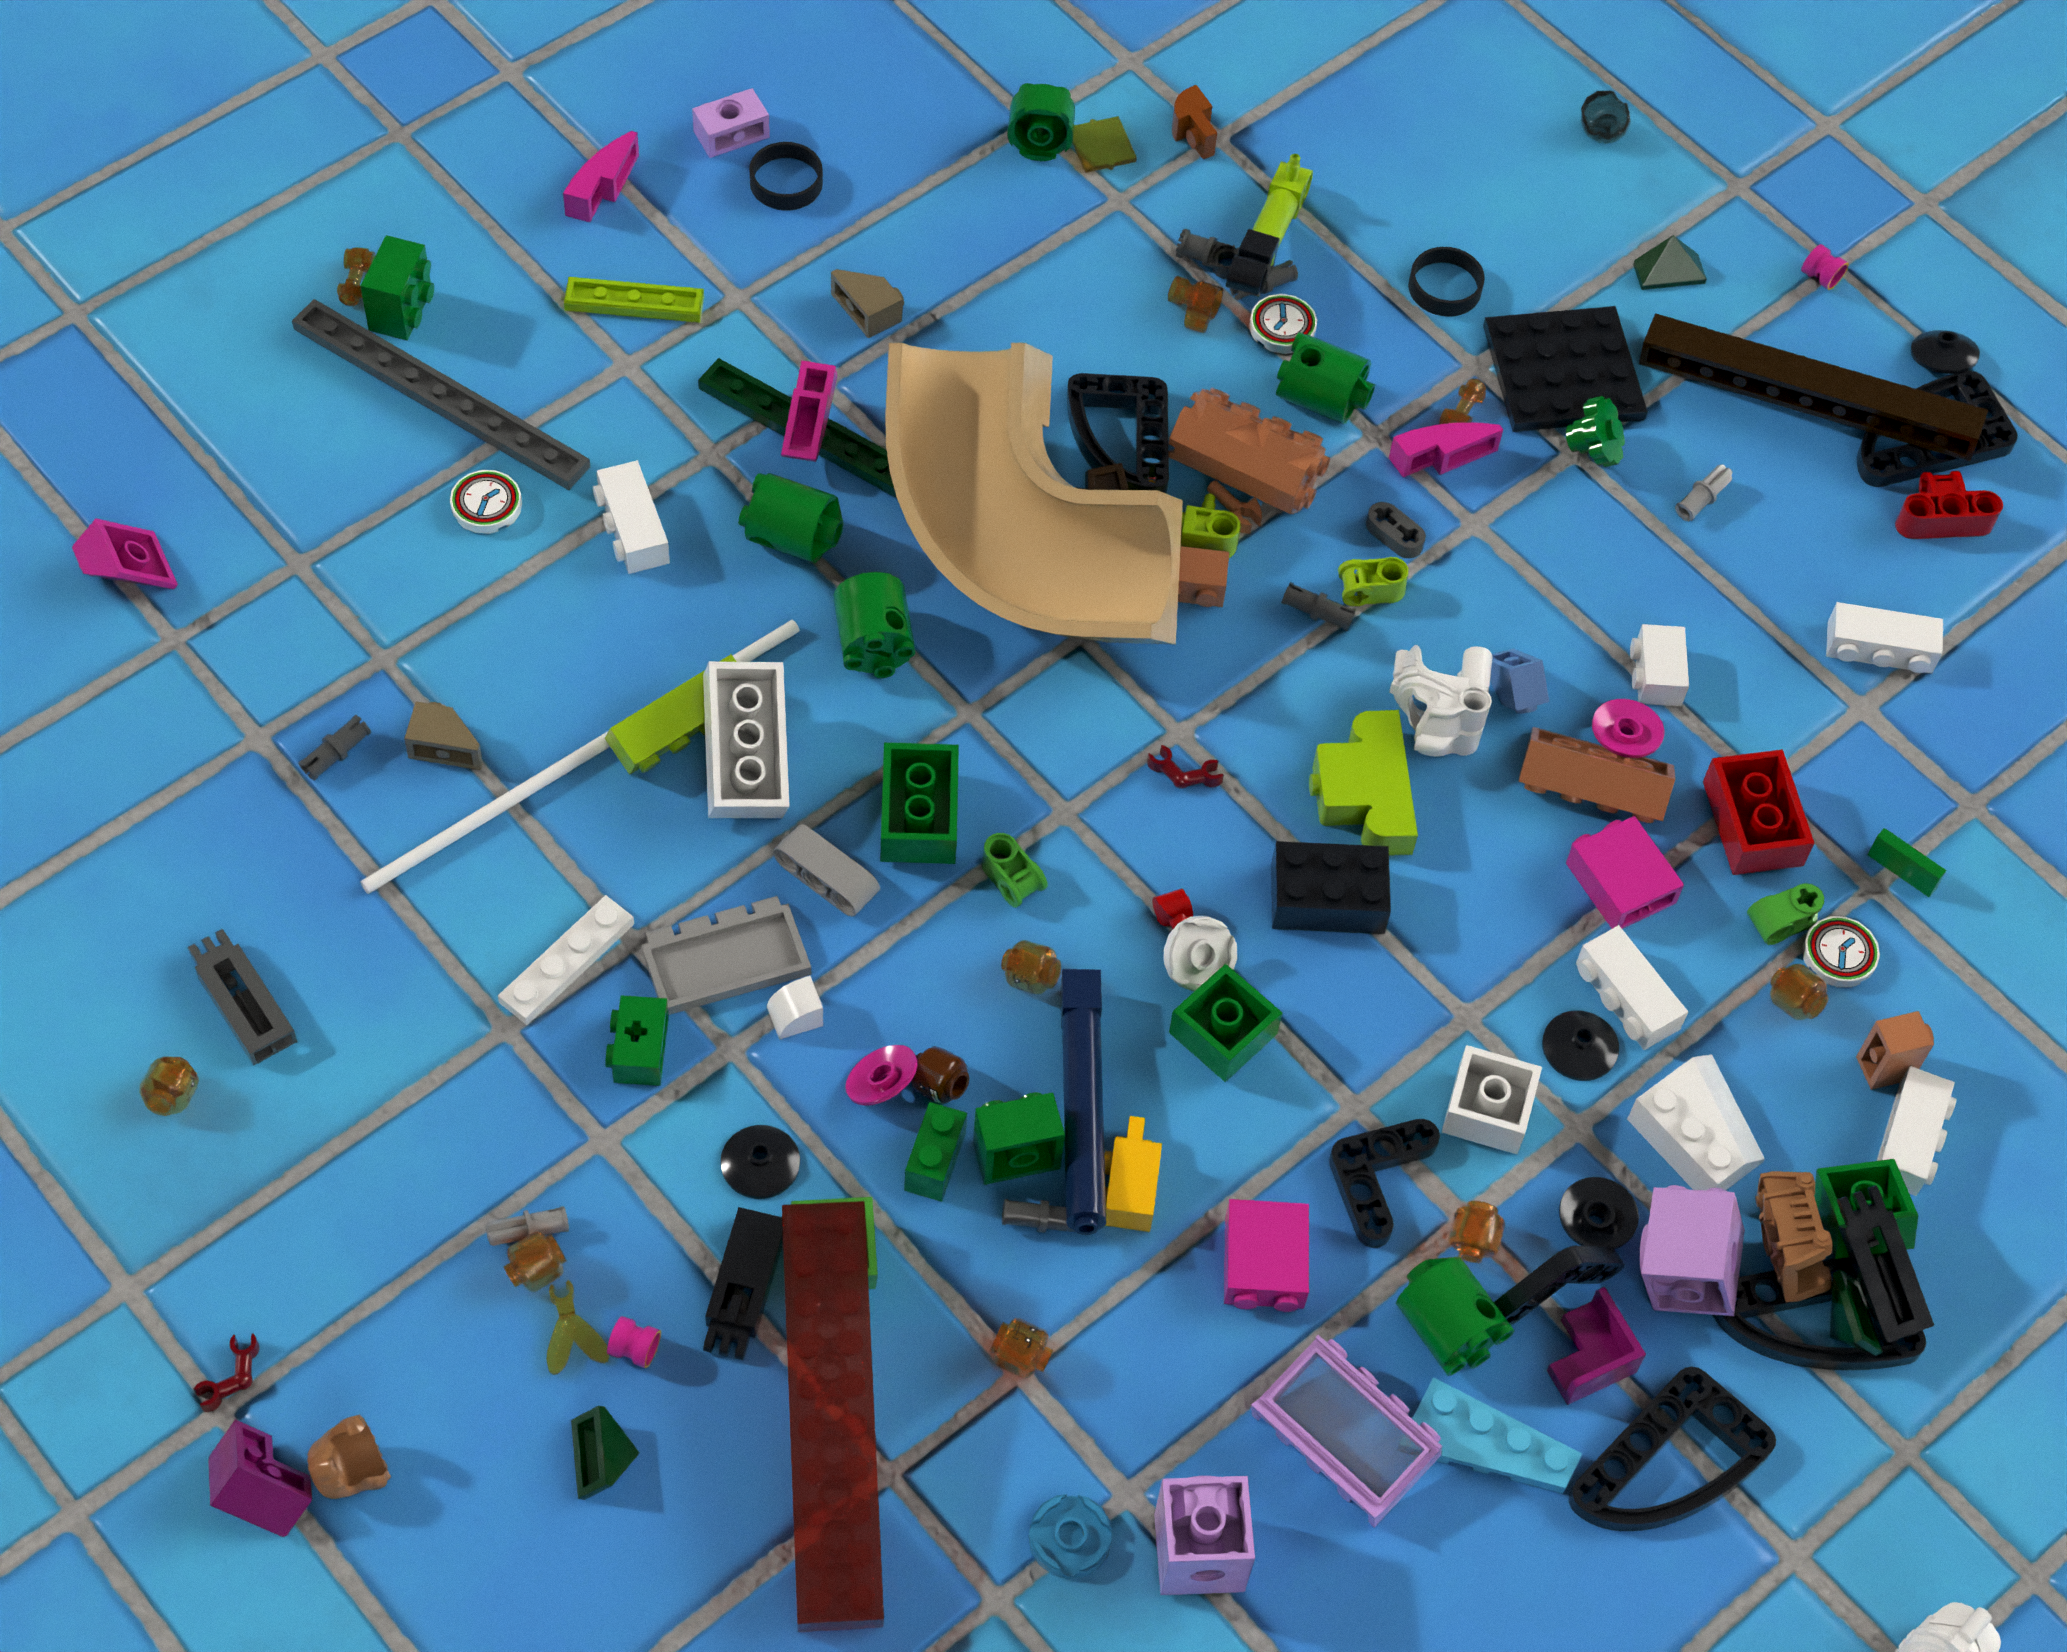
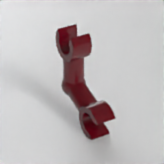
M1161 745L1160 755L1164 760H1157L1152 754L1148 753V767L1155 772H1163L1173 782L1174 786L1179 789L1200 783L1208 787H1217L1223 783L1224 774L1210 775L1208 773L1217 770L1218 760L1205 761L1201 769L1183 772L1172 761V752L1168 747Z
M253 1333L251 1335V1345L245 1350L238 1349V1341L235 1335L230 1339V1349L236 1358L235 1375L218 1383L205 1380L194 1387L193 1390L197 1396L203 1395L206 1392L214 1393L212 1398L200 1403L203 1412L214 1411L220 1406L223 1398L240 1390H246L252 1385V1359L259 1352V1343Z

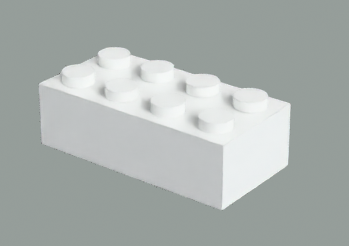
M709 661L703 674L708 818H783L790 807L783 662Z

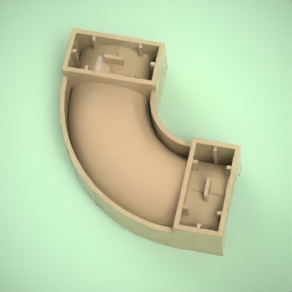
M889 343L885 412L886 449L889 471L896 497L906 522L920 547L936 568L958 590L978 605L1001 618L1027 628L1073 639L1102 641L1106 643L1176 645L1183 500L1157 490L1077 489L1059 475L1047 455L1043 440V427H1049L1053 356L1027 343H1011L1010 349L983 352L936 350L904 343Z

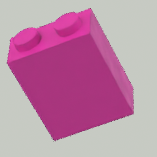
M1635 816L1624 821H1612L1602 831L1592 836L1590 834L1580 836L1572 843L1566 865L1611 929L1618 925L1623 929L1676 904L1684 887V883Z
M1229 1199L1225 1215L1224 1304H1233L1239 1309H1254L1257 1306L1274 1307L1282 1312H1292L1298 1308L1304 1309L1309 1294V1204Z

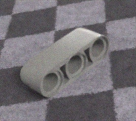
M797 825L773 849V856L786 871L848 916H855L880 891L878 881L868 870L806 825Z

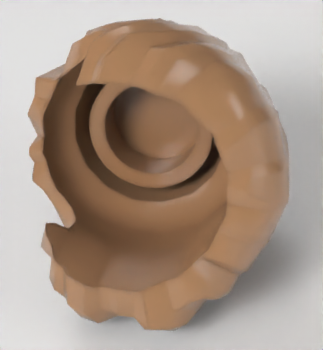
M361 1415L348 1417L340 1421L315 1441L307 1454L308 1470L314 1485L323 1496L330 1499L352 1496L361 1491L381 1489L386 1486L387 1480L391 1478L386 1461L381 1458L382 1453L375 1442V1436Z

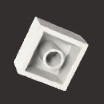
M1466 1045L1457 1071L1441 1133L1518 1154L1526 1133L1542 1067Z

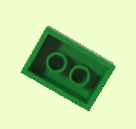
M884 742L880 862L956 864L959 745Z

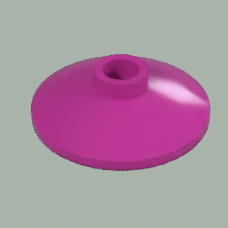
M1614 699L1607 701L1598 707L1592 719V730L1598 742L1607 750L1623 757L1641 758L1648 756L1658 750L1664 739V725L1660 717L1651 708L1635 700Z
M889 1045L871 1052L861 1059L850 1072L845 1087L847 1095L854 1103L864 1106L879 1104L891 1099L900 1093L913 1079L918 1066L916 1055L909 1047L904 1045Z

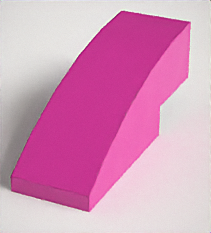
M630 131L599 150L580 168L563 192L565 216L591 222L602 199L612 202L617 200L639 157L638 132Z
M801 360L797 385L793 390L781 451L782 457L817 461L838 376L836 366Z
M1448 423L1414 429L1393 437L1389 459L1403 478L1430 466H1433L1438 474L1442 475L1498 451L1503 428L1498 424Z

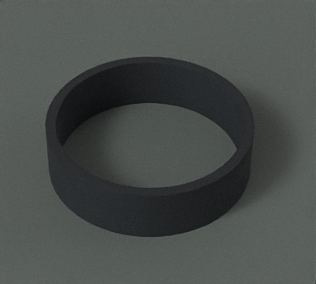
M794 142L773 143L760 149L751 160L749 168L751 191L757 200L770 208L777 210L803 208L811 204L822 190L823 168L821 160L813 150L802 144ZM792 158L810 165L818 177L809 188L801 192L779 194L762 187L757 182L755 174L760 167L772 160Z
M1435 247L1424 251L1415 259L1408 287L1410 295L1416 304L1427 312L1439 316H1458L1469 312L1477 305L1481 297L1485 276L1480 263L1469 253L1453 247ZM1433 263H1450L1469 272L1474 278L1478 289L1469 297L1461 300H1442L1425 292L1418 284L1415 274L1421 268Z

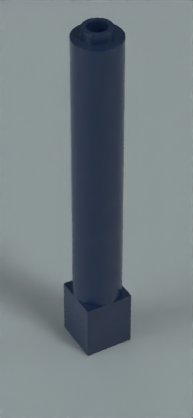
M1062 969L1060 1007L1063 1043L1066 1224L1078 1234L1091 1235L1106 1225L1101 1047V970Z

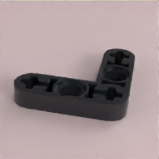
M1415 1119L1342 1138L1333 1145L1329 1158L1330 1168L1356 1236L1365 1246L1377 1248L1385 1245L1390 1239L1394 1226L1393 1218L1375 1172L1432 1156L1436 1151L1440 1133L1437 1126L1430 1120ZM1416 1133H1420L1422 1138L1429 1137L1426 1145H1422L1420 1140H1414ZM1382 1140L1388 1141L1394 1146L1395 1153L1390 1156H1382L1375 1151L1374 1144ZM1408 1142L1406 1150L1404 1151L1403 1143ZM1363 1146H1366V1153L1361 1154ZM1342 1152H1347L1349 1157L1356 1156L1354 1163L1349 1164L1346 1159L1340 1160ZM1358 1184L1365 1185L1370 1189L1372 1196L1365 1201L1357 1200L1350 1192L1351 1187ZM1373 1209L1371 1217L1376 1226L1382 1225L1380 1234H1376L1373 1229H1367L1370 1220L1367 1211Z
M1570 1246L1556 1253L1494 1301V1303L1509 1324L1512 1325L1567 1283L1598 1284L1618 1274L1625 1264L1614 1247Z

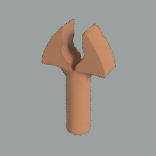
M1214 480L1208 485L1207 491L1213 494L1224 507L1238 517L1241 525L1240 532L1251 534L1252 524L1242 516L1252 518L1259 527L1261 526L1262 511L1255 497L1247 503L1240 502L1218 481Z

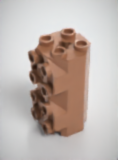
M1211 388L1210 391L1202 389L1199 392H1194L1190 399L1195 401V404L1192 408L1184 406L1169 438V445L1175 447L1173 450H1168L1169 458L1289 514L1298 513L1303 507L1308 509L1316 495L1317 490L1313 489L1318 476L1322 477L1325 474L1330 463V458L1325 456L1326 449L1321 446L1323 438L1305 430L1303 434L1290 429L1292 426L1290 422L1273 416L1272 419L1264 418L1263 420L1259 417L1261 410L1258 407L1246 402H1242L1239 405L1228 401L1230 395L1221 390Z

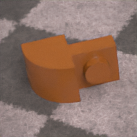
M1194 85L1182 91L1175 101L1172 135L1175 141L1187 138L1190 147L1196 149L1202 159L1214 156L1217 140V131L1210 123L1213 106L1200 88Z

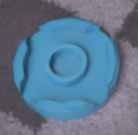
M1067 1494L1056 1495L1042 1503L1032 1517L1028 1534L1030 1551L1039 1566L1054 1576L1066 1579L1086 1577L1098 1570L1109 1555L1112 1543L1110 1519L1103 1508L1089 1497L1078 1495V1497L1067 1496Z

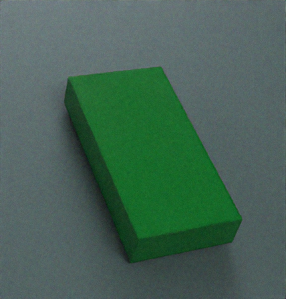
M1885 828L1877 835L1867 854L1927 897L1934 893L1946 873L1943 867Z

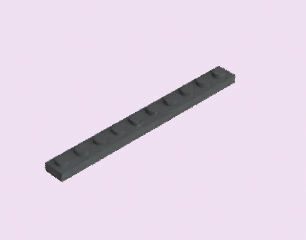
M315 299L292 320L293 328L297 332L567 490H570L590 468L589 458Z

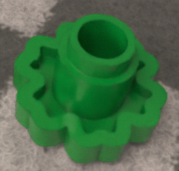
M1603 396L1590 398L1583 406L1585 417L1575 420L1572 425L1567 426V444L1572 452L1589 453L1597 465L1603 464L1604 467L1617 465L1623 459L1622 446L1625 444L1623 425L1618 420L1617 408L1610 398L1604 399Z

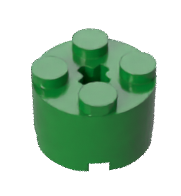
M1025 83L1020 86L1019 91L1011 101L1007 132L1009 143L1011 146L1014 144L1019 149L1020 155L1030 160L1049 161L1055 159L1056 154L1063 150L1066 152L1071 147L1074 134L1075 105L1069 90L1049 84Z

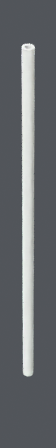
M790 620L732 656L737 662H751L800 631L794 620ZM608 731L360 881L363 889L367 894H370L608 749L610 746L605 740Z

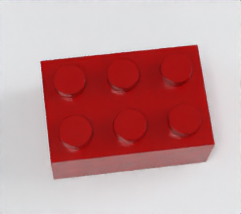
M1783 749L1712 758L1703 779V785L1732 874L1739 875L1804 866L1815 843Z

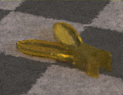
M569 1280L566 1282V1288L569 1290V1294L566 1297L559 1298L555 1296V1287L553 1285L549 1287L550 1299L556 1305L559 1315L546 1358L548 1370L553 1375L560 1373L567 1365L573 1341L591 1360L599 1363H607L609 1360L607 1344L586 1321L575 1314L573 1303L575 1296L574 1287Z

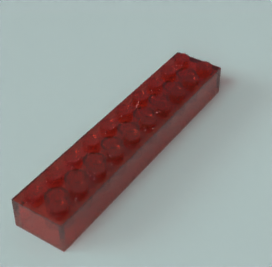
M865 1202L782 1205L798 1632L882 1628L884 1625Z

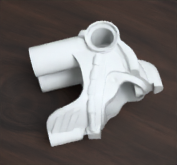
M1414 645L1410 651L1398 650L1396 652L1393 672L1394 679L1389 693L1394 695L1399 707L1408 716L1411 727L1416 731L1414 751L1427 756L1440 757L1451 753L1467 756L1477 750L1492 703L1489 686L1493 655L1488 649L1478 646L1466 649L1463 654L1462 670L1457 676L1429 670L1424 666L1422 651L1418 645ZM1412 695H1414L1415 699L1427 705L1426 711L1417 708Z
M1952 1602L1942 1607L1935 1614L1928 1615L1916 1629H1913L1899 1644V1649H1896L1895 1652H1999L2001 1640L1998 1632L1990 1623L1992 1617L1987 1610L1981 1607L1975 1610L1963 1603Z

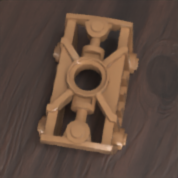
M1772 1171L1762 1173L1758 1182L1757 1196H1755L1756 1205L1761 1212L1759 1219L1767 1257L1770 1256L1777 1282L1782 1286L1785 1302L1801 1301L1826 1292L1831 1288V1273L1829 1267L1824 1266L1823 1260L1832 1253V1239L1830 1232L1824 1230L1814 1197L1815 1180L1810 1172Z

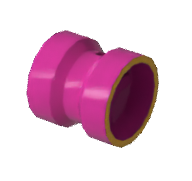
M1819 244L1808 255L1801 271L1809 277L1815 276L1819 278L1820 285L1827 290H1831L1845 275L1849 263L1841 257L1835 258L1831 255L1830 249L1823 244Z
M621 1316L616 1322L609 1338L607 1354L616 1358L624 1356L631 1358L633 1364L647 1368L657 1351L661 1330L651 1326L639 1327L636 1325L635 1320Z

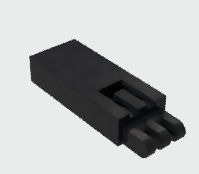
M1874 1185L1867 1188L1872 1203L1870 1205H1867L1861 1191L1852 1194L1856 1206L1854 1211H1852L1846 1196L1837 1199L1845 1223L1838 1227L1879 1339L1889 1343L1932 1327L1934 1323L1893 1211L1886 1209L1878 1187ZM1879 1227L1887 1251L1872 1256L1870 1248L1879 1245V1241L1875 1238L1872 1229Z
M738 1207L705 1315L706 1326L709 1328L704 1341L703 1351L712 1353L716 1338L722 1339L719 1355L728 1356L731 1344L735 1342L738 1343L735 1349V1359L744 1360L750 1337L756 1338L787 1233V1218ZM735 1285L739 1286L740 1290H744V1287L752 1289L745 1314L739 1313L740 1307L743 1304V1296L733 1294Z

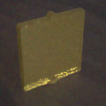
M1119 116L1098 121L1091 119L1088 123L1074 125L1072 143L1085 173L1106 168L1113 170L1115 166L1137 161L1136 154Z

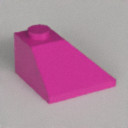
M95 518L72 546L83 574L168 589H175L178 585L154 531Z

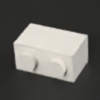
M1642 624L1638 637L1632 638L1630 646V657L1636 660V668H1634L1632 674V688L1638 690V702L1649 705L1681 707L1689 689L1685 627Z

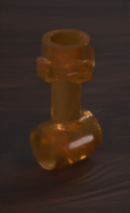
M358 247L345 250L344 268L350 269L345 284L339 283L337 288L338 298L343 304L355 306L359 303L360 298H362L360 283L363 272L369 270L375 258L374 251Z
M1469 379L1466 385L1462 384L1458 393L1462 397L1455 410L1445 408L1440 417L1439 424L1472 423L1473 418L1468 414L1476 402L1483 403L1486 397L1484 383L1477 379Z

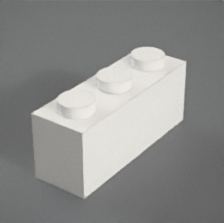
M638 460L597 470L598 485L593 486V493L597 506H604L606 513H603V521L607 533H614L616 538L613 541V549L617 561H624L628 574L670 564L668 540Z
M1836 602L1828 620L1826 657L1837 658L1846 662L1856 661L1874 664L1878 667L1906 669L1915 673L1925 672L1933 674L1942 656L1943 619Z
M1619 925L1582 946L1576 961L1581 977L1594 986L1600 994L1604 1006L1617 1015L1623 1023L1627 1035L1632 1040L1637 1041L1643 1050L1648 1049L1681 1029L1688 1010Z
M1912 1066L1908 1068L1899 1083L1877 1161L1895 1159L1909 1194L1917 1196L1924 1183L1931 1185L1938 1168V1163L1932 1161L1935 1151L1940 1153L1948 1132L1942 1129L1944 1119L1950 1120L1957 1099L1951 1097L1955 1082Z

